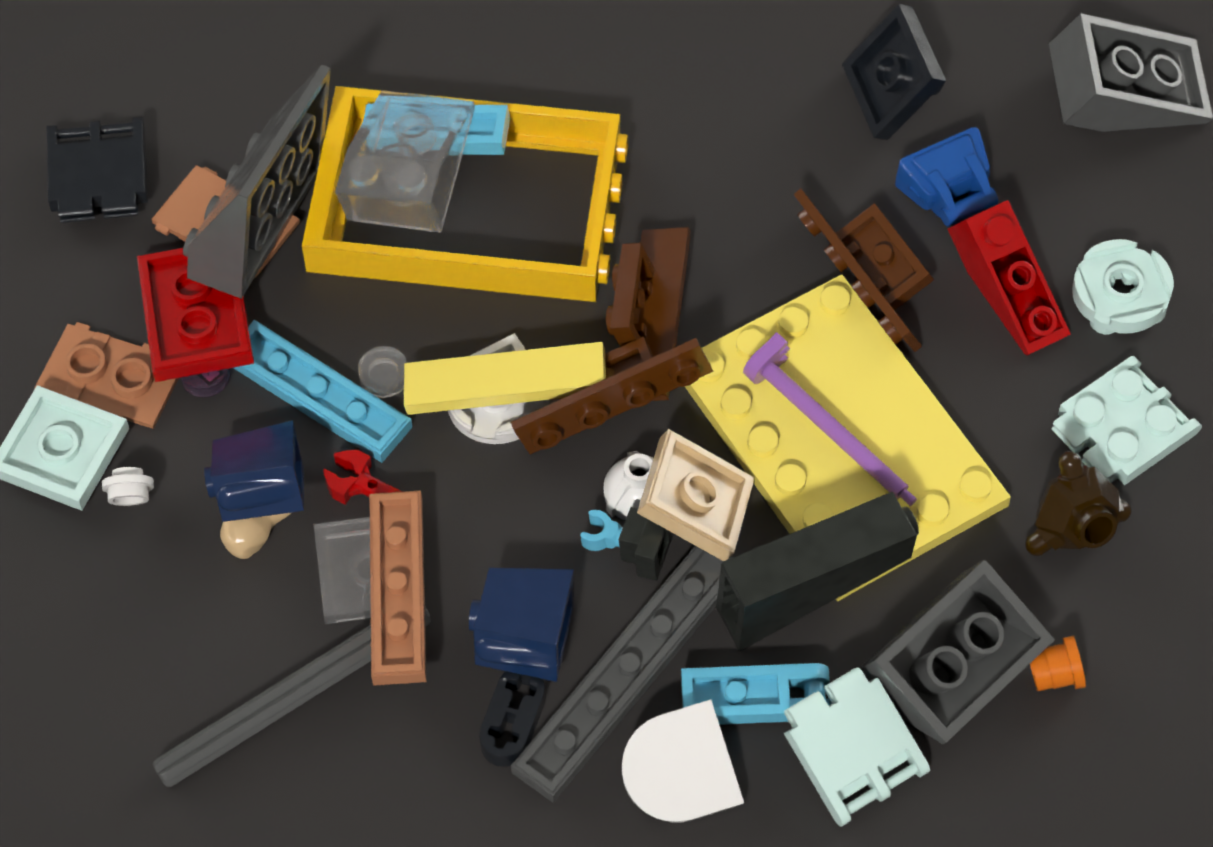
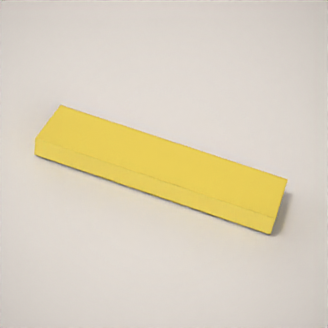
M603 342L404 363V407L407 415L565 398L606 379Z

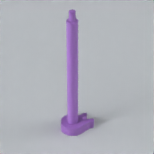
M776 332L748 360L743 369V374L754 384H758L765 379L770 382L889 493L893 491L897 499L901 497L909 506H912L917 501V498L907 490L909 486L779 368L781 364L787 361L788 357L785 354L790 348L787 346L788 342Z

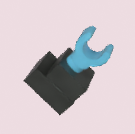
M630 507L623 527L619 523L612 521L605 512L590 510L588 512L590 524L601 527L603 530L599 534L581 532L582 546L590 551L619 547L621 560L636 564L637 576L657 581L673 538L672 532L639 515L637 508Z

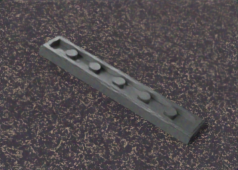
M697 546L690 551L511 765V773L552 803L558 799L715 609L721 563L724 561Z

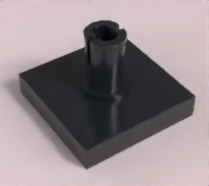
M898 4L842 64L872 135L877 139L889 140L932 95H936L942 90L946 82L913 7Z

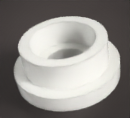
M137 467L116 468L112 470V476L102 480V490L108 495V503L113 505L131 506L144 504L149 501V491L154 488L153 478L143 475V470Z

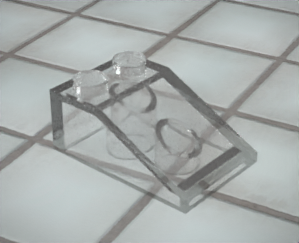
M381 90L347 149L335 190L347 220L441 233L474 114V101Z

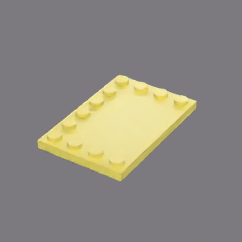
M842 274L702 347L714 372L700 377L696 382L685 386V388L744 471L755 477L754 485L789 534L889 492L770 382L765 379L758 384H754L743 374V369L748 360L776 332L788 342L787 346L790 348L785 354L788 357L787 361L781 364L779 368L909 486L907 490L917 498V501L912 506H909L901 497L897 499L901 507L907 506L912 511L918 524L919 534L916 537L912 557L836 599L837 601L1009 506L1011 498L1009 493Z

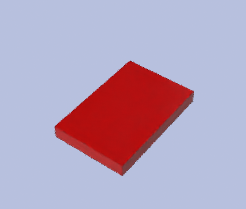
M183 248L137 256L150 358L155 382L255 364L244 295L241 299L188 279V257L183 255Z

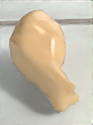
M291 513L223 522L220 531L221 541L233 556L240 559H248L266 543L271 529Z

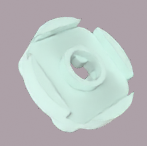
M1124 239L1105 241L1088 250L1084 255L1083 261L1076 269L1072 284V294L1077 308L1085 318L1090 320V325L1096 332L1104 335L1114 332L1135 333L1146 330L1164 319L1174 288V280L1169 265L1161 255L1152 250L1150 255L1146 251L1136 248L1137 242ZM1116 279H1122L1125 285L1133 284L1135 287L1130 290V293H1119L1113 289Z

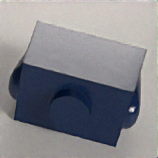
M293 420L213 440L211 467L204 468V477L209 497H216L222 522L304 511V464Z
M489 568L481 600H472L469 613V630L474 631L475 665L557 682L574 608V569Z

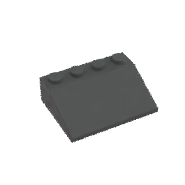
M321 65L271 117L261 133L255 132L252 135L247 146L245 159L241 165L235 163L227 176L223 193L220 197L214 195L211 198L205 212L204 222L199 229L193 228L186 238L183 255L188 257V279L242 299L292 215H294L316 179L325 138L330 67Z

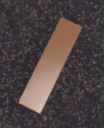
M421 490L369 494L371 677L373 686L427 682L423 500Z

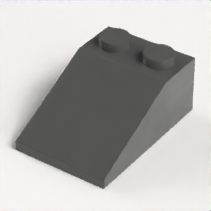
M1081 13L1049 43L1063 124L1107 132L1208 124L1213 119L1196 39Z

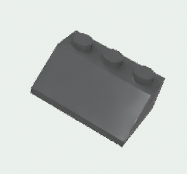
M984 559L963 571L859 668L868 681L875 678L880 680L904 721L939 743L945 744L1055 639Z

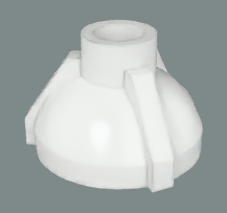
M637 451L627 452V457L621 459L609 469L604 480V498L606 511L611 517L616 515L626 520L630 507L638 509L653 457L640 454ZM637 469H642L646 471L647 474L643 476H635L631 472Z

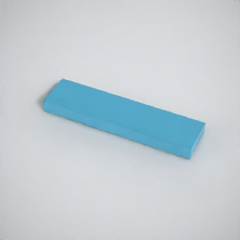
M253 320L249 325L255 364L234 367V369L377 461L383 463L412 429L411 418L258 321Z

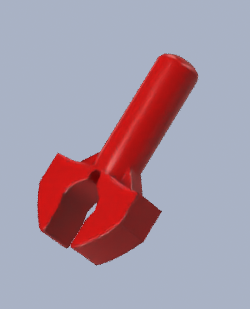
M346 450L334 453L335 465L352 471L356 477L341 478L325 468L323 469L326 486L333 499L345 505L354 495L363 494L369 497V494L403 492L371 476L369 471L372 467L371 456L359 450Z

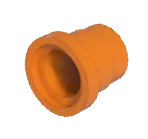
M1074 636L1062 638V644L1047 647L1030 663L1037 692L1074 685L1075 690L1086 687L1083 666Z

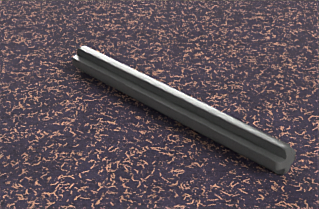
M425 606V627H426L427 625L430 624L431 618H430V613H429L428 609H427L426 606ZM371 624L155 759L153 766L162 783L167 787L174 786L371 661Z

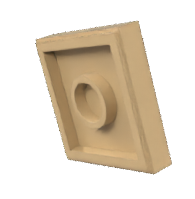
M668 429L659 439L637 513L720 560L726 561L735 552L755 477Z

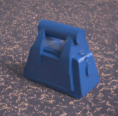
M976 127L964 130L908 155L899 161L895 186L922 209H931L947 227L998 204V196L989 185L990 165L981 133ZM965 193L969 194L968 197L954 203V198Z

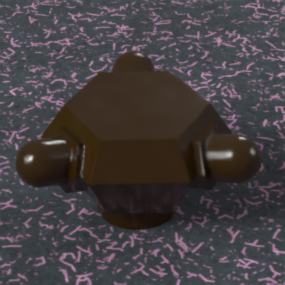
M1073 451L1065 452L1060 456L1058 460L1060 474L1057 478L1049 481L1036 514L1035 526L1037 529L1027 537L1025 542L1026 550L1031 555L1040 556L1052 548L1056 551L1059 548L1082 549L1084 547H1101L1112 539L1117 530L1118 523L1126 521L1131 516V506L1127 501L1120 499V491L1098 469L1088 467L1087 465L1083 466L1081 457Z

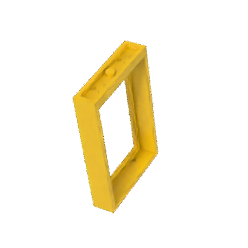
M335 86L302 241L306 272L596 302L598 284H607L609 278L610 255L603 254L605 242L614 243L616 214L610 213L611 202L620 203L623 178L622 174L616 173L617 162L626 163L629 136L628 134H620V114ZM366 104L508 105L510 123L506 146L598 155L581 266L343 242L342 239L361 152L359 140Z

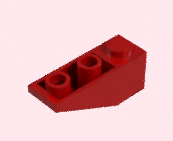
M1009 200L947 229L967 273L1025 356L1071 335Z

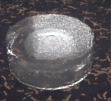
M379 346L367 351L361 357L358 364V374L362 388L379 398H388L400 393L404 389V363H407L405 356L399 350L389 346Z

